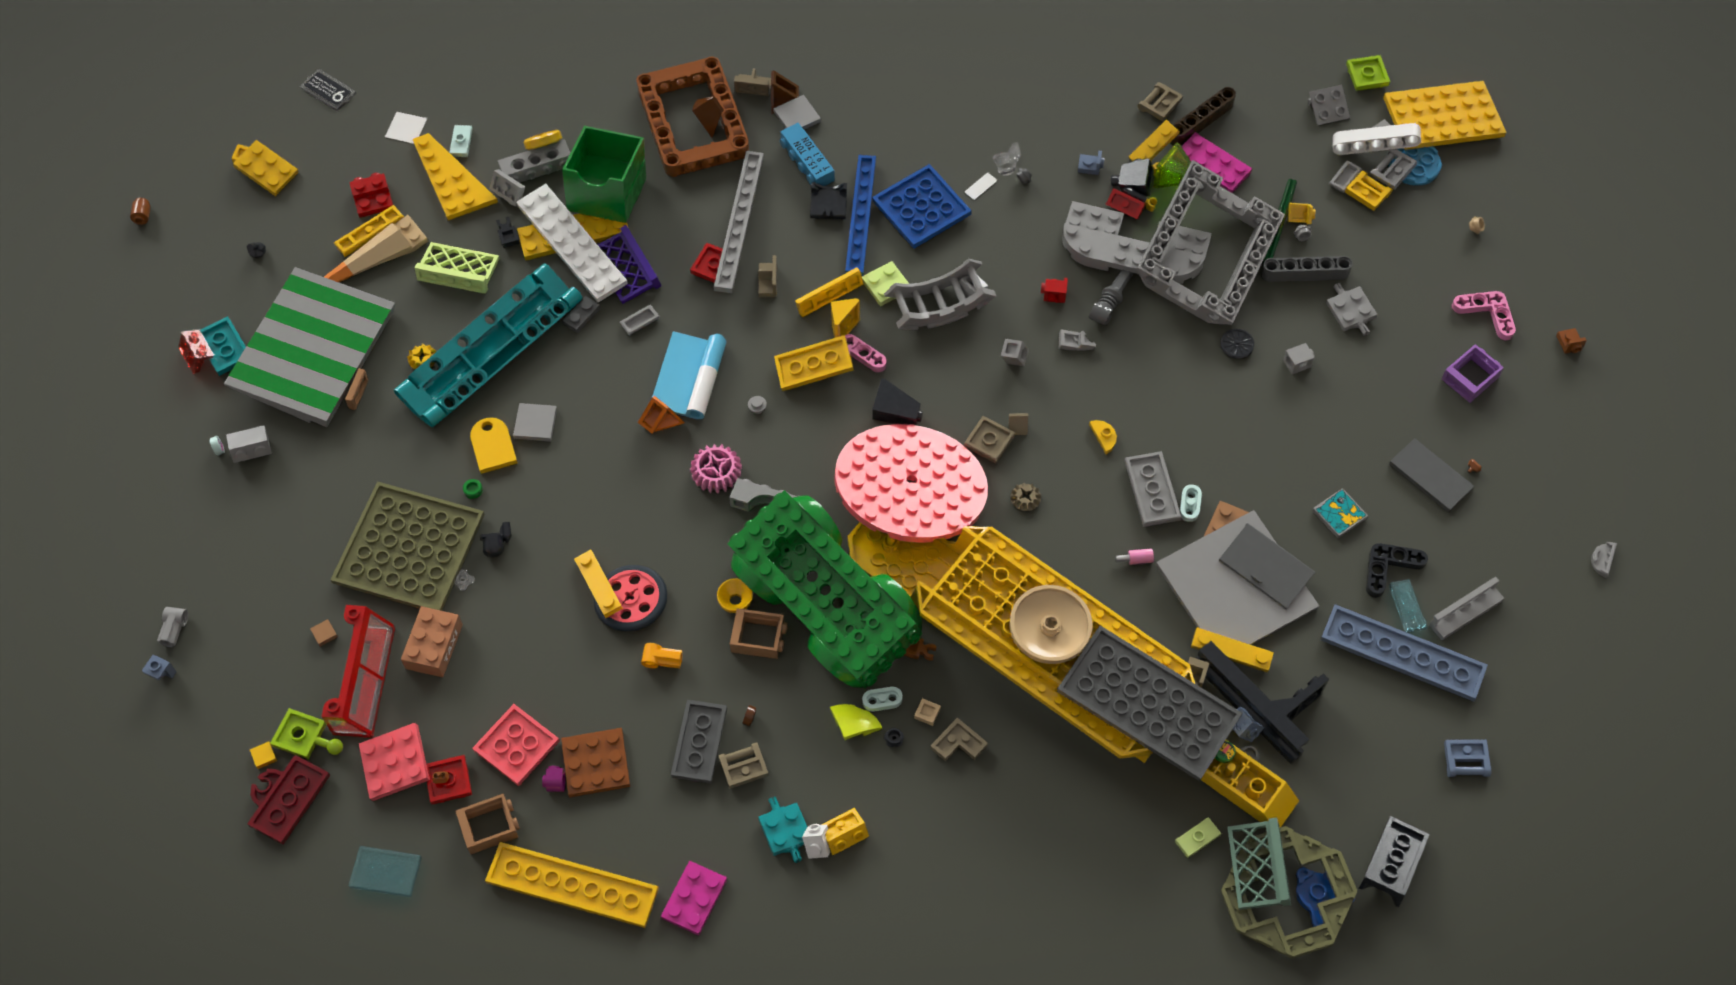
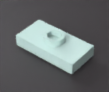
M454 125L449 152L453 157H468L473 131L472 126Z

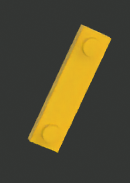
M393 205L338 239L334 244L342 255L346 257L369 242L391 223L395 224L404 216Z
M855 268L795 300L799 315L804 317L862 286L863 280L860 270Z
M592 550L576 557L574 560L605 618L622 610L623 607Z
M1198 627L1196 628L1191 648L1200 650L1208 642L1212 641L1231 661L1268 673L1274 652Z

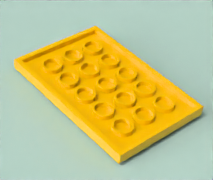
M1484 81L1385 93L1383 97L1394 125L1415 123L1421 128V143L1416 147L1404 148V150L1501 138L1506 135V130Z

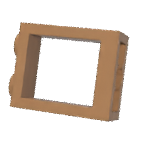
M737 608L730 640L731 652L778 659L779 652H783L784 648L782 635L786 634L788 623L784 621V615ZM745 622L777 627L774 647L741 643Z
M504 793L456 810L470 854L499 845L500 842L504 843L518 838L516 830H519L520 827L517 818H512L511 812L514 811L511 800H506ZM503 807L510 829L475 842L469 819Z

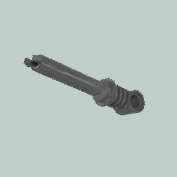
M1121 270L1112 285L1102 290V296L1092 307L1089 319L1107 326L1114 309L1123 301L1122 292L1134 274L1133 272Z

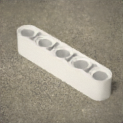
M1410 123L1339 131L1333 135V152L1337 155L1416 147L1421 143V128L1418 124Z

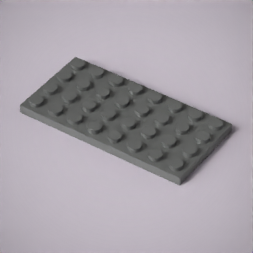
M1099 626L1056 691L1198 781L1202 779L1242 715L1237 709L1102 626Z

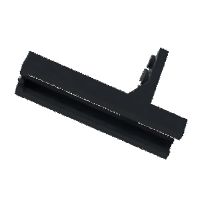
M1212 641L1199 650L1196 659L1209 663L1205 678L1236 709L1239 707L1244 708L1255 722L1262 724L1264 729L1260 734L1292 764L1303 754L1304 750L1301 747L1309 741V738L1292 720L1323 694L1329 678L1324 673L1318 678L1315 676L1308 682V687L1304 690L1300 688L1293 695L1294 698L1271 701Z

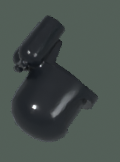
M503 522L499 533L480 535V541L483 542L484 555L495 558L504 552V541L508 543L512 536L510 522Z

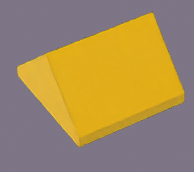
M857 298L831 302L834 338L849 334L860 321V300Z

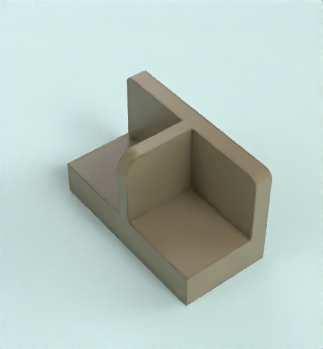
M753 68L752 75L739 74L735 76V92L769 96L771 78L757 76L756 69Z
M773 255V263H759V297H777L776 255Z
M1190 657L1188 663L1190 664L1195 684L1202 688L1209 663Z

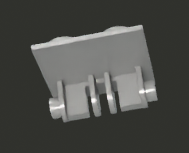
M1342 85L1309 92L1310 98L1307 102L1309 106L1312 105L1317 126L1350 118Z

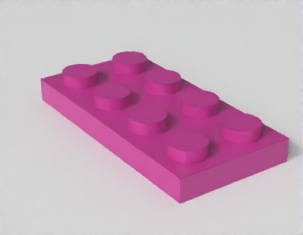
M1194 133L1174 154V159L1187 167L1194 160L1223 177L1220 187L1231 193L1252 172L1251 167L1197 133Z

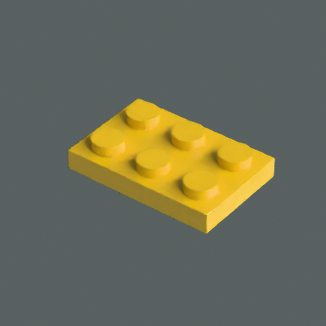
M257 140L233 163L237 170L274 196L299 173L296 167Z

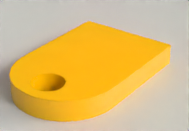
M485 418L473 426L470 437L481 474L518 464L508 428L503 421L497 418ZM486 425L493 426L489 431L483 430Z

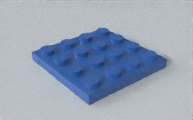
M930 164L872 197V202L913 249L971 215V209Z

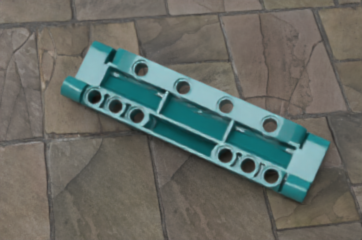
M543 263L415 369L406 380L393 390L394 393L417 417L433 428L583 300V296L575 287L569 289L552 268ZM512 294H517L520 297V301L513 300ZM554 306L561 309V314H557L554 311ZM485 317H491L493 324H488L485 321ZM540 318H545L548 321V325H543L540 322ZM527 329L533 330L535 336H529L527 334ZM459 339L464 340L466 347H460L457 341ZM430 363H436L439 369L437 371L432 370ZM472 376H478L480 378V383H474L472 380ZM463 387L466 389L467 394L464 396L459 394L458 388ZM444 400H451L453 407H447L444 404Z

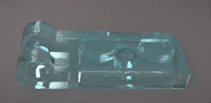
M1410 579L1391 582L1389 587L1405 632L1410 633L1415 629H1427V622L1423 618Z

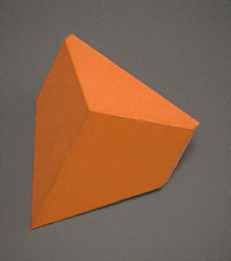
M653 396L637 423L653 434L654 432L681 425L685 422L671 408Z

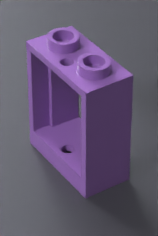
M1475 344L1445 370L1442 380L1471 403L1500 377L1504 367L1497 360L1490 357L1485 350ZM1470 360L1474 361L1490 375L1478 387L1458 372Z

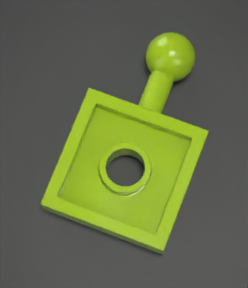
M290 708L270 742L272 747L305 759H309L316 745L327 748V751L332 755H338L343 750V743L339 739H331L329 741L320 737L326 727L324 720ZM297 730H304L301 737L295 738L293 736Z

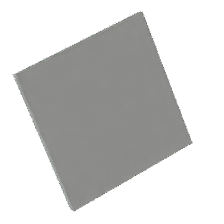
M1254 510L1157 561L1155 564L1196 627L1250 645L1319 607V604L1305 585L1289 607L1285 609L1219 561L1220 557L1243 530L1246 523H1249L1276 543Z

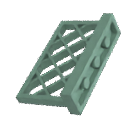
M1270 818L1266 822L1229 826L1228 835L1239 910L1281 904L1282 906H1290L1291 900L1278 819ZM1266 828L1267 835L1262 841L1253 835L1257 829ZM1243 831L1247 836L1240 844L1234 840L1233 832ZM1250 838L1259 843L1253 852L1244 847ZM1262 846L1270 851V855L1265 861L1256 855ZM1241 849L1250 855L1244 864L1236 858ZM1253 858L1262 863L1256 873L1247 867ZM1265 866L1273 872L1268 882L1259 876ZM1244 869L1253 875L1247 884L1239 880V875ZM1256 878L1265 884L1259 893L1250 888V885ZM1270 887L1276 892V899L1267 900L1262 897V894ZM1246 890L1256 895L1252 902L1243 903L1242 896Z

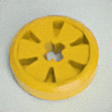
M552 130L527 138L523 143L525 149L532 150L558 142L562 139L560 130Z

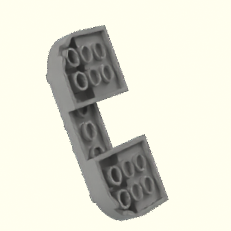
M1072 201L1066 223L1064 224L1062 240L1065 250L1067 249L1071 253V258L1078 263L1108 271V268L1111 267L1139 274L1137 267L1149 242L1119 236L1124 213ZM1182 226L1178 227L1160 263L1165 268L1168 267L1176 272L1173 278L1174 281L1183 284L1184 280L1194 279L1201 272L1212 233Z

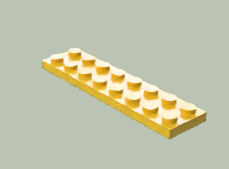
M502 842L499 843L485 882L490 885L646 928L659 887L656 885Z

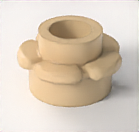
M1473 217L1469 222L1470 230L1476 234L1484 231L1485 224L1483 218Z

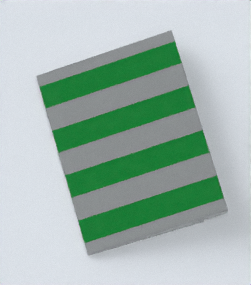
M295 267L224 382V386L311 423L313 421L328 427L350 389L358 368H362L394 313L395 303Z

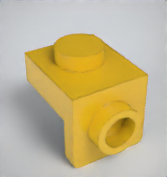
M1289 203L1288 222L1311 224L1312 220L1315 219V209H1313L1311 204Z

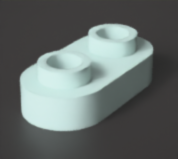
M1187 485L1182 491L1180 513L1182 519L1187 522L1195 521L1200 513L1202 492L1196 485Z
M897 687L868 690L863 695L862 703L866 710L872 712L897 708L902 703V692ZM890 697H895L896 700H895V701H890L889 698H890ZM875 700L876 703L870 704L869 701Z

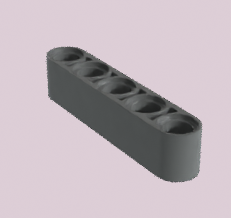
M1347 256L1269 258L1264 262L1261 277L1267 282L1344 280L1349 277L1353 262Z

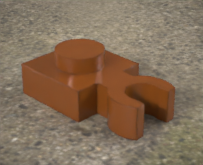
M921 638L915 645L911 644L906 649L904 656L919 660L920 655H923L926 660L933 661L934 655L929 654L928 651H936L937 646L934 644L924 645V639Z

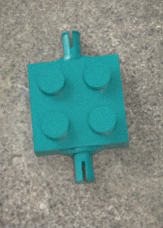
M776 796L773 799L772 797L769 798L768 801L772 811L758 816V820L773 856L790 852L794 863H798V861H802L798 849L804 845L802 836L808 828L797 803L780 807Z

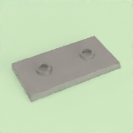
M1162 451L1126 457L1124 462L1143 527L1180 521L1182 518Z

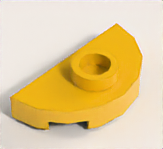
M1090 421L1089 426L1105 454H1108L1116 444L1117 435L1115 429L1105 421Z

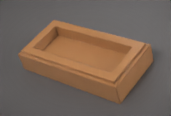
M358 368L345 398L349 409H357L369 381L364 369Z

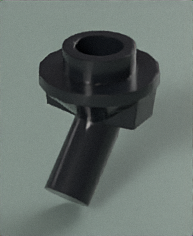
M253 242L247 245V250L251 257L259 258L265 254L266 247L263 243Z

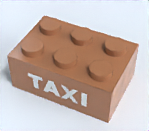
M421 606L401 657L405 669L444 677L463 626L459 615Z

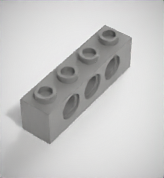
M564 139L547 146L500 159L498 164L502 172L520 183L563 169L570 151Z

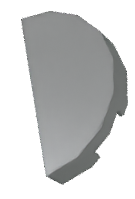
M1607 542L1597 546L1591 556L1594 570L1604 578L1608 577L1617 546V543Z

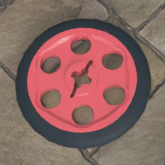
M627 565L619 567L606 575L611 587L614 584L622 585L620 590L614 592L623 609L605 618L594 598L595 611L605 625L620 631H636L651 625L658 619L667 603L668 593L663 579L655 571L640 565ZM633 577L640 578L637 584H631L630 580ZM647 588L654 589L651 595L644 594V591ZM628 596H630V597L634 596V599H633V600H632V599H629V600H628L627 597H628ZM643 605L650 606L649 611L645 613L639 610ZM627 611L631 613L628 619L621 618L622 613Z

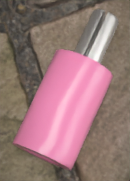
M1152 549L1130 550L1128 555H1118L1115 557L1116 562L1129 561V565L1147 564L1154 562V555Z

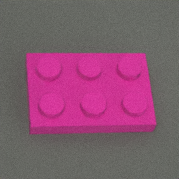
M689 861L661 915V919L699 936L727 882V877Z

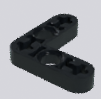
M1382 543L1374 544L1369 553L1367 593L1374 598H1378L1384 593L1388 565L1420 570L1425 567L1428 561L1427 554L1418 549ZM1377 550L1380 551V553L1382 554L1381 556H1378V553L1376 552ZM1401 553L1404 559L1397 560L1393 554ZM1416 557H1419V559L1421 560L1420 563L1417 562V559H1415ZM1378 566L1382 569L1383 573L1376 574L1372 568ZM1375 580H1379L1377 583L1378 591L1373 587Z

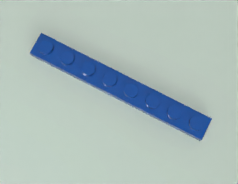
M858 155L845 273L858 268L861 276L864 275L876 156Z

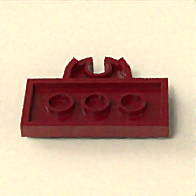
M294 755L283 772L277 769H267L266 772L260 774L257 778L261 782H268V788L259 790L257 785L252 784L250 796L258 806V809L247 825L284 845L331 775L329 772Z

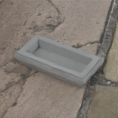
M1346 161L1329 182V185L1344 193L1346 187L1357 177L1362 168Z
M648 305L619 323L628 335H632L658 320L660 316L651 305Z

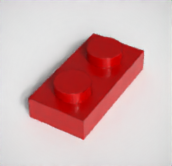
M1113 188L1106 205L1138 220L1146 203Z

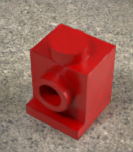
M1064 278V281L1046 279L1045 283L1041 284L1040 294H1044L1043 301L1065 303L1068 278Z

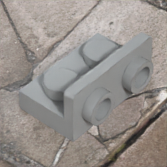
M498 169L493 173L489 189L497 196L507 200L509 204L517 206L516 201L523 198L525 186Z

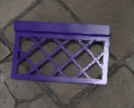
M627 225L620 228L622 232L598 244L601 250H608L606 256L611 262H615L617 269L619 263L627 265L625 272L620 271L625 278H635L633 285L627 284L616 291L622 304L652 287L657 289L662 286ZM623 240L621 248L614 247L616 241ZM611 251L619 252L617 259L610 258ZM623 252L631 254L629 261L621 260ZM631 266L639 267L637 274L629 273ZM639 279H644L648 282L642 287L636 286ZM623 288L631 289L629 294L622 297L621 292Z

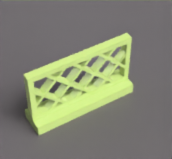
M431 242L421 262L415 266L416 277L418 281L486 294L488 290L487 284L497 266L499 255ZM433 249L442 251L436 255L432 254ZM456 253L459 256L450 259L448 255ZM472 256L476 259L467 262L465 258ZM446 257V261L438 263L437 259ZM460 260L464 262V264H461L459 266H455L454 264L455 262ZM492 260V263L484 265L483 261ZM434 261V263L436 264L433 266L426 265L427 263ZM478 263L481 265V267L474 270L471 268V266ZM447 265H451V266H452L451 269L442 268V267H445V266H447ZM465 268H468V269H469V272H462V271H460V270H463V269H465ZM483 271L486 272V276L477 275Z

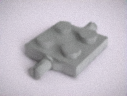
M1340 283L1338 285L1335 284L1333 288L1338 295L1327 299L1326 304L1343 332L1352 328H1359L1363 336L1368 335L1370 331L1365 324L1376 319L1377 313L1363 290L1359 286L1349 291H1344Z

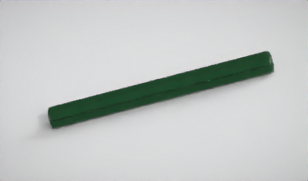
M1289 179L1278 209L1285 215L1262 261L1263 265L1265 260L1274 256L1288 213L1289 203L1292 201L1297 185L1296 180Z

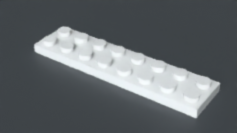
M547 184L516 201L520 210L597 303L628 284L627 279Z

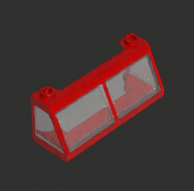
M346 605L344 619L348 624H352L354 628L339 698H332L324 704L321 717L333 735L373 738L395 626L366 606Z

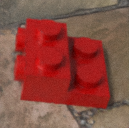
M376 172L367 178L356 177L352 182H349L359 218L383 212L393 206L384 173Z

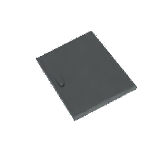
M1246 523L1243 530L1219 559V561L1285 609L1289 607L1306 583L1316 573L1249 523Z

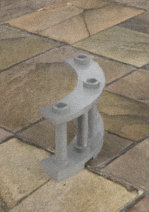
M967 259L956 269L938 278L913 284H893L884 295L885 297L896 298L903 316L896 322L898 329L918 330L921 326H927L928 329L939 327L968 316V312L977 307L979 310L996 297L994 290L983 288L975 270L982 265V262ZM970 275L976 292L966 298L959 281L964 276ZM952 285L959 303L947 307L940 290ZM933 293L940 310L927 312L921 296ZM913 297L920 313L909 312L904 298Z

